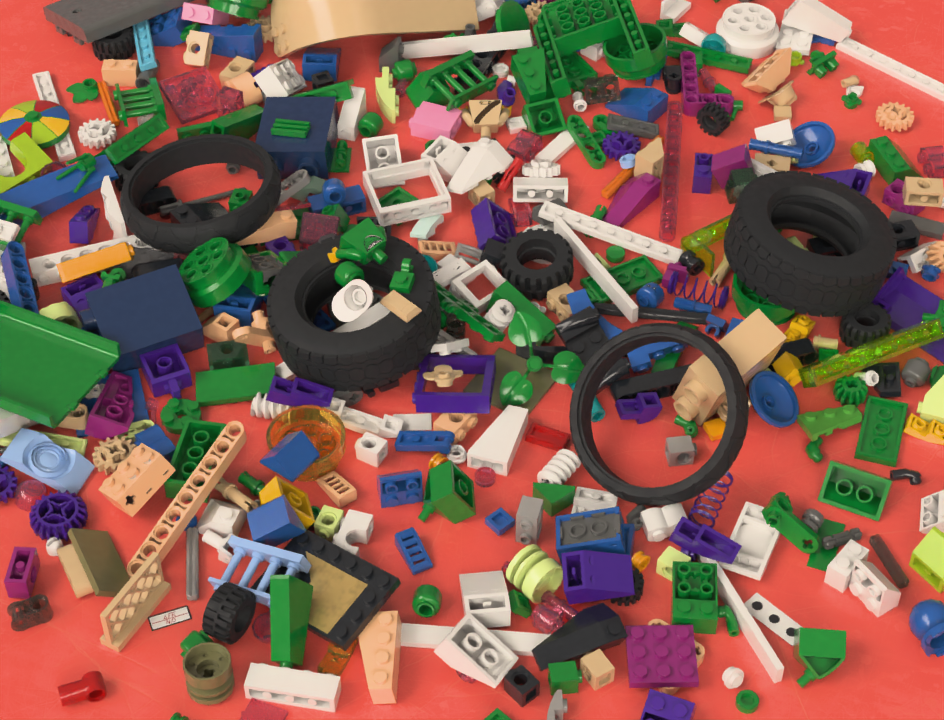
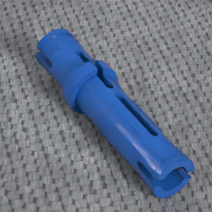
M751 138L749 142V150L764 152V154L770 153L802 160L804 148L776 144L770 140L761 141Z

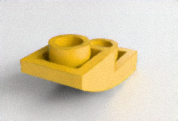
M798 314L791 321L789 329L783 333L787 337L784 343L807 338L814 328L816 321L811 320L808 316Z
M913 413L908 416L903 432L930 443L944 445V424L935 419L929 423Z

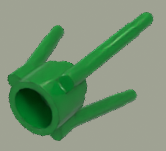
M84 153L67 161L66 165L75 162L77 164L57 176L56 180L61 179L77 168L81 171H87L73 191L77 193L90 174L96 170L94 167L96 160L90 153Z

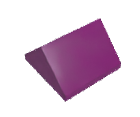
M747 144L712 156L711 172L721 189L756 178Z

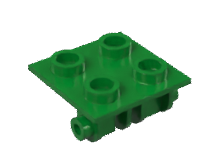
M340 140L337 143L330 172L341 173L349 172L352 148H348L345 140Z

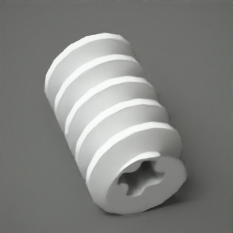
M500 299L497 300L483 318L503 332L511 323L516 311L509 301Z
M258 392L256 397L253 398L250 410L251 416L256 414L258 418H262L264 415L265 419L272 417L273 420H278L280 418L283 422L288 420L289 423H292L295 416V406L267 401V393L264 398H261V392Z
M560 449L537 474L538 483L564 484L567 478H570L572 473L576 471V468L580 467L581 461L579 457L568 449Z

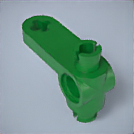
M785 492L773 495L768 505L762 509L767 525L770 524V527L778 530L802 552L808 554L816 552L820 544V538L792 513L793 508L789 496H785ZM805 540H806V541H809V540H812V541H813L812 544H810V543H809V544H805V543H804Z

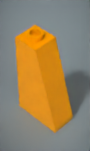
M123 242L56 265L62 282L65 283L134 260L135 250L132 244L129 245L128 242Z

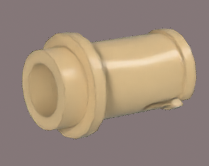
M821 334L814 336L813 345L816 350L819 348L837 350L838 339L821 337Z

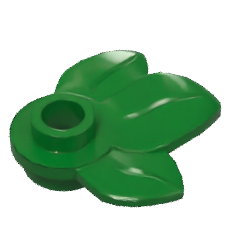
M91 78L85 79L82 83H75L66 89L67 92L74 94L72 99L74 103H82L87 99L93 101L99 95L97 82Z

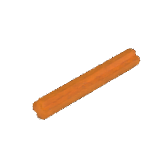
M104 80L98 81V90L108 118L112 124L119 126L120 119L107 83Z

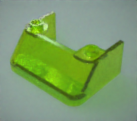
M732 214L681 238V249L684 252L692 250L697 255V258H701L705 263L703 271L709 277H712L714 272L715 254L707 246L724 238Z

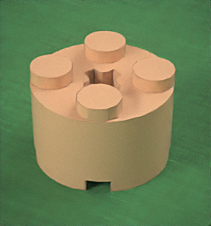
M249 72L241 73L224 82L226 89L230 93L228 99L231 104H236L238 110L253 104L258 105L263 101L261 90L259 87L256 88L254 85L256 81Z

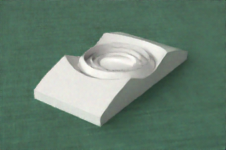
M104 176L101 194L104 201L106 220L109 221L111 230L114 232L113 239L126 237L125 221L109 176Z
M745 502L730 536L731 540L742 547L732 564L719 562L721 568L759 581L761 580L781 534L775 528L770 527V524L767 525L762 514V509L765 507Z

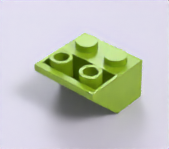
M934 526L912 552L909 566L939 593L944 591V533Z

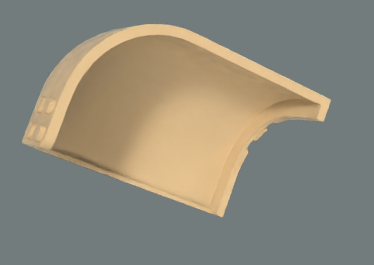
M272 0L271 35L274 39V53L278 57H287L301 49L316 44L351 37L465 31L467 24H474L475 30H479L475 0Z

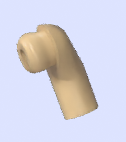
M851 75L849 78L841 80V86L843 88L852 85L857 86L860 79L856 75Z

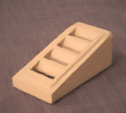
M418 241L419 253L431 256L436 261L443 259L448 254L455 255V242Z
M334 470L316 480L317 484L339 509L357 499V490Z

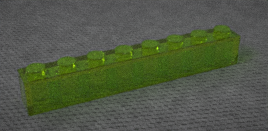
M940 319L922 321L799 368L798 371L803 387H818L944 338Z

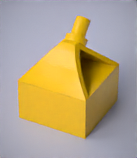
M275 476L259 492L260 506L284 494L305 529H308L315 522L308 494Z

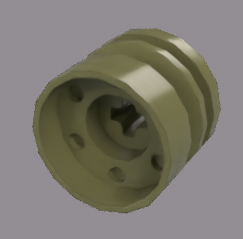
M213 642L200 643L192 647L183 658V671L187 692L192 700L199 704L212 705L226 700L232 694L235 682L231 655L226 647Z

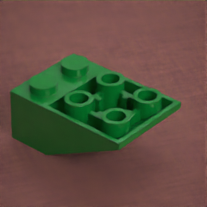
M673 561L671 625H693L694 633L716 634L718 623L717 563Z

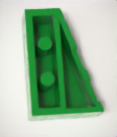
M544 48L512 55L510 69L526 104L545 100L546 73Z

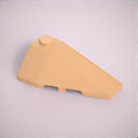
M292 210L275 211L260 229H257L256 232L235 244L241 246L264 243L286 236L287 239H295L297 219Z

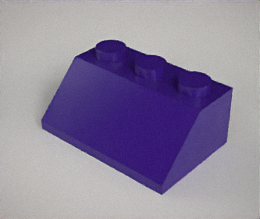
M488 198L483 199L471 210L479 249L483 250L488 238L506 244L510 238L517 236L511 213Z

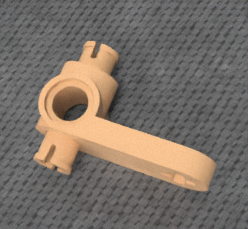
M257 310L251 314L254 319L251 323L252 327L244 326L232 332L235 342L263 347L264 354L276 351L275 339L268 317H265L263 310Z

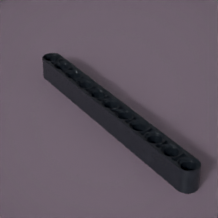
M808 338L783 343L768 368L772 372H776L772 364L785 352L798 357L802 366L814 363L818 359L819 354ZM691 364L618 380L612 383L609 389L615 403L619 399H636L638 393L657 392L659 399L673 396Z

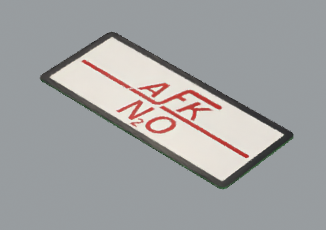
M188 606L148 617L152 631L192 619Z

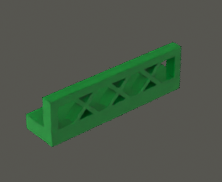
M350 79L288 97H336V101L340 102L354 98L350 86L354 84V81Z

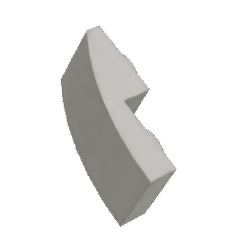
M557 690L548 709L547 720H563V713H568L567 699H563L562 690Z

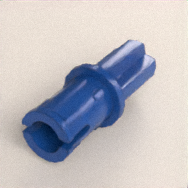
M676 297L673 304L678 309L711 314L713 306L698 302L696 299L693 301L681 297Z

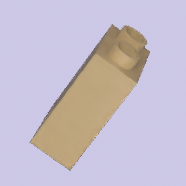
M758 308L723 337L718 344L730 355L742 376L745 387H747L756 374L768 368L787 337ZM703 354L688 367L672 398L675 400L674 408L680 417L686 421L693 419L701 426L703 422H706L717 412L718 408L727 399L718 370L710 359Z

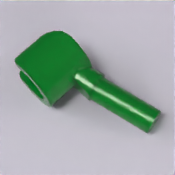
M734 100L731 121L735 120L737 111L743 110L742 100Z

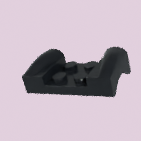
M591 306L555 325V330L567 350L575 353L584 366L591 356L608 341L598 320L601 316L596 308L592 309ZM626 358L619 359L610 368L601 381L596 395L615 381L630 377L629 369L631 366Z

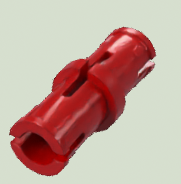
M515 156V159L509 168L504 171L505 174L496 187L506 193V190L513 181V177H517L516 175L525 162Z

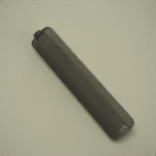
M879 534L872 535L869 543L898 588L907 587L909 579Z

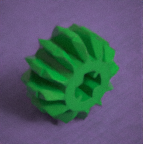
M852 374L849 377L843 375L841 378H837L833 387L835 401H840L841 406L847 404L858 407L860 403H864L868 394L866 381L860 380V376L855 378Z

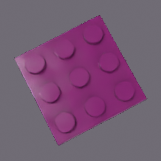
M693 625L625 626V631L628 635L625 641L629 688L699 686Z

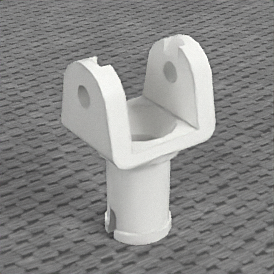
M208 529L202 537V542L218 549V560L229 564L233 555L227 551L230 546L228 541L231 535H236L231 533L228 537L223 538Z

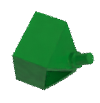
M451 460L429 469L424 492L423 510L418 519L425 522L430 514L436 512L453 524H456L476 515L474 482Z
M801 627L794 630L793 657L806 669L803 671L805 674L796 681L801 688L810 681L813 682L816 679H822L829 675L845 660L846 631Z

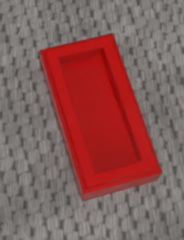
M532 422L525 436V441L559 451L560 449H566L571 434Z

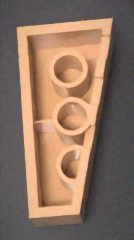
M398 610L378 611L358 636L368 689L373 704L396 703L402 629Z

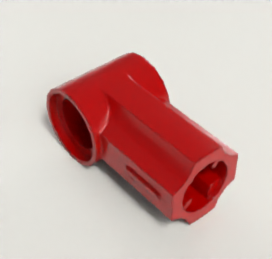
M90 671L83 675L81 680L57 686L62 706L83 700L98 702L107 695L103 676L99 671Z

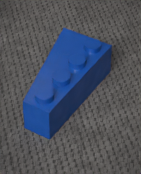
M228 24L224 27L220 25H200L199 32L210 33L214 36L211 54L231 58L240 56L257 62L264 51L261 24H255L254 26H249L248 24H242L241 26ZM197 46L195 50L200 51V46Z

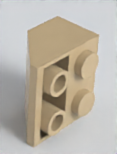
M656 138L636 153L634 177L647 172L660 179L662 183L664 151L661 138Z

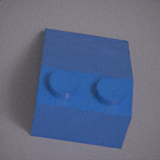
M624 88L605 104V108L624 117L653 123L667 111L668 94L656 88Z

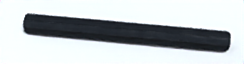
M594 303V307L598 310L599 314L625 317L615 304ZM638 306V318L707 324L705 319L708 313Z

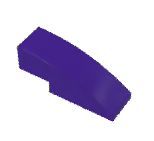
M274 375L266 400L295 407H330L334 389L299 377H295L294 381H290Z
M683 516L669 538L671 542L693 553L728 564L733 563L742 547L703 523L702 527Z

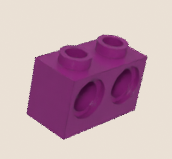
M897 178L885 188L882 203L898 212L917 216L925 209V206L904 205L902 192L904 182Z

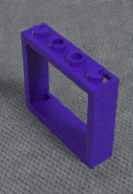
M428 354L426 357L424 356L423 362L419 363L417 382H415L414 392L412 393V402L416 404V412L490 414L496 376V355L440 356L439 354ZM438 365H449L453 370H462L463 374H484L482 392H425L427 380L423 378V373L434 371V367Z

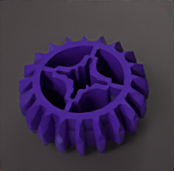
M58 490L55 494L50 491L48 496L42 495V500H36L35 505L31 506V512L29 513L30 526L36 536H40L42 540L56 537L58 540L65 539L68 541L69 536L67 533L70 528L83 529L82 527L86 526V520H88L85 502L75 492L70 494L68 490L64 493Z

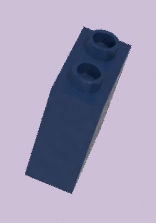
M266 97L255 143L272 156L280 171L281 179H286L301 169L307 170L310 177L316 176L321 179H329L338 137L337 124L339 114L336 97ZM275 119L307 121L311 125L306 138L271 135V128H273ZM257 172L258 179H264V177Z
M176 264L85 293L88 308L79 311L85 331L90 333L96 331L98 336L118 342L120 345L121 355L118 362L111 368L112 371L123 372L140 369L139 355L175 343L178 344L182 354L205 347L203 327Z

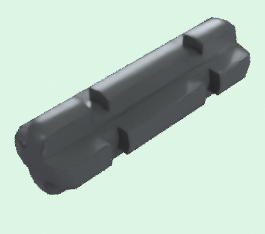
M856 527L850 529V532L846 530L824 537L821 544L826 550L832 549L834 546L838 547L847 544L850 539L854 541L860 540L862 532Z

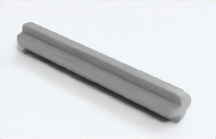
M189 527L186 530V596L189 601L199 598V533L196 527Z

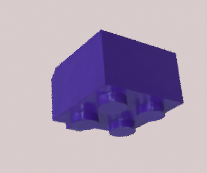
M177 343L139 355L143 375L154 398L170 393L172 398L180 399L182 398L180 390L193 386L189 366Z

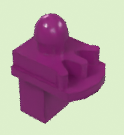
M680 262L675 264L669 263L662 278L661 287L668 288L670 277L675 270L679 271L677 282L684 284L687 274L689 275V272L686 270L687 267L682 266Z

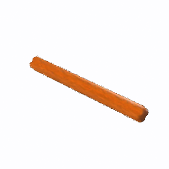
M657 135V136L651 141V142H653L656 138L659 137V138H661V140H662V145H663V144H664V137H661L660 135ZM635 166L623 169L601 190V196L606 199L610 198L634 174Z

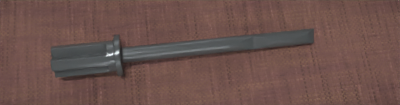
M234 190L185 203L178 199V202L160 206L158 210L161 217L170 215V210L183 204L207 203L231 196Z

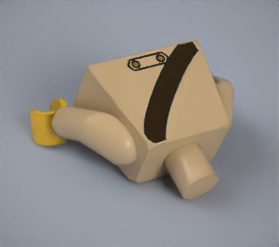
M469 100V109L468 106L464 109L460 107L458 109L462 110L461 116L469 127H472L474 133H481V138L491 139V133H497L499 127H502L511 116L512 106L505 108L502 105V100Z

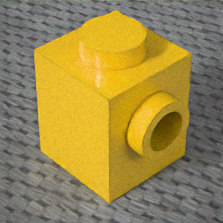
M785 352L772 364L776 373L782 376L792 387L807 375L798 357L788 352Z

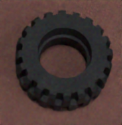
M537 228V230L527 229V232L523 233L521 231L517 233L516 237L513 236L504 245L501 252L502 277L507 279L528 300L537 299V301H542L543 298H547V291L564 283L570 285L569 282L572 281L574 272L573 251L569 246V242L563 239V236L560 234H554L552 230L544 231L543 228ZM536 259L552 263L550 266L538 270L523 266L526 262Z

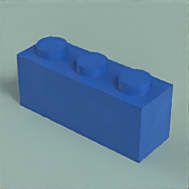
M360 185L346 187V198L340 204L346 214L351 216L367 212L366 198ZM322 193L307 197L308 210L314 224L321 223L319 218L322 210L327 205H330L324 200Z

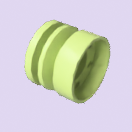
M531 544L520 550L512 559L506 570V578L517 589L522 590L529 600L538 604L552 596L561 585L563 569L557 561L549 558L548 554L542 551L538 545Z

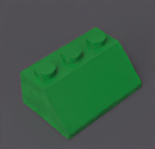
M882 136L870 139L867 157L874 163L875 168L888 185L897 178L904 182L905 176L923 178L900 146L890 138Z
M830 460L818 501L879 521L894 480L836 460Z

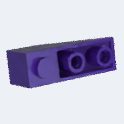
M86 205L69 221L70 243L89 244L94 236L100 208Z

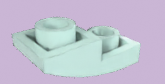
M440 214L419 219L410 232V237L417 238V240H428L429 237L435 234L437 225L444 222V215Z

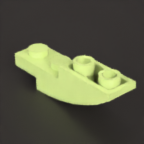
M382 67V77H375L376 99L384 116L391 123H396V116H399V106H396L399 105V95H396V88L392 86L393 74H389V67Z

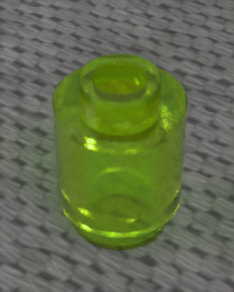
M857 142L850 149V154L857 163L863 164L866 160H871L872 162L875 160L874 154L864 142Z

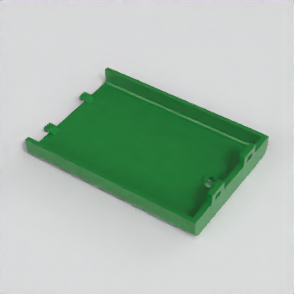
M0 300V408L45 426L56 428L71 411L76 410L80 401L93 387L108 375V371L120 358V345L118 342Z

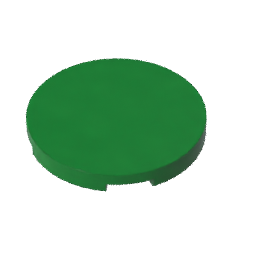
M513 0L502 2V5L496 12L497 32L530 30L529 20L523 7Z

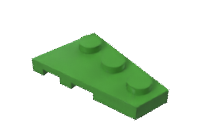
M855 405L826 408L822 411L806 412L805 414L797 415V423L812 442L818 440L819 435L824 434L828 436L833 434V430L836 428L845 429L862 422V413Z

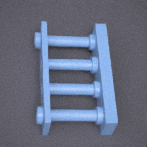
M231 535L228 544L233 548L234 555L221 579L209 577L208 581L214 587L213 590L216 591L223 583L230 581L241 558L249 556L252 559L238 586L253 592L257 603L267 605L270 608V594L265 593L270 583V575H274L277 568L281 566L288 568L285 575L294 576L299 571L308 573L312 565L302 554ZM263 561L269 562L270 564L257 589L247 588L259 563Z

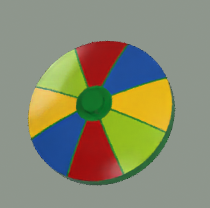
M32 100L11 107L0 118V136L10 146L12 139L26 132L41 149L48 148L59 143L68 134L71 126L69 114L64 107L51 101Z

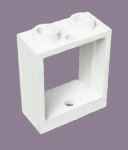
M487 260L452 280L449 292L457 298L466 299L468 303L478 308V314L487 309L493 292L478 300L464 284L482 273L496 288L507 280Z

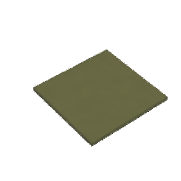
M499 347L493 354L496 355V376L491 405L504 411L507 406H503L500 401L499 390L501 381L511 371H518L523 377L527 370V359ZM542 367L537 372H530L526 380H529L533 385L532 397L523 404L512 406L528 409L529 415L555 383L551 378L552 370ZM476 374L463 392L481 393L484 374Z

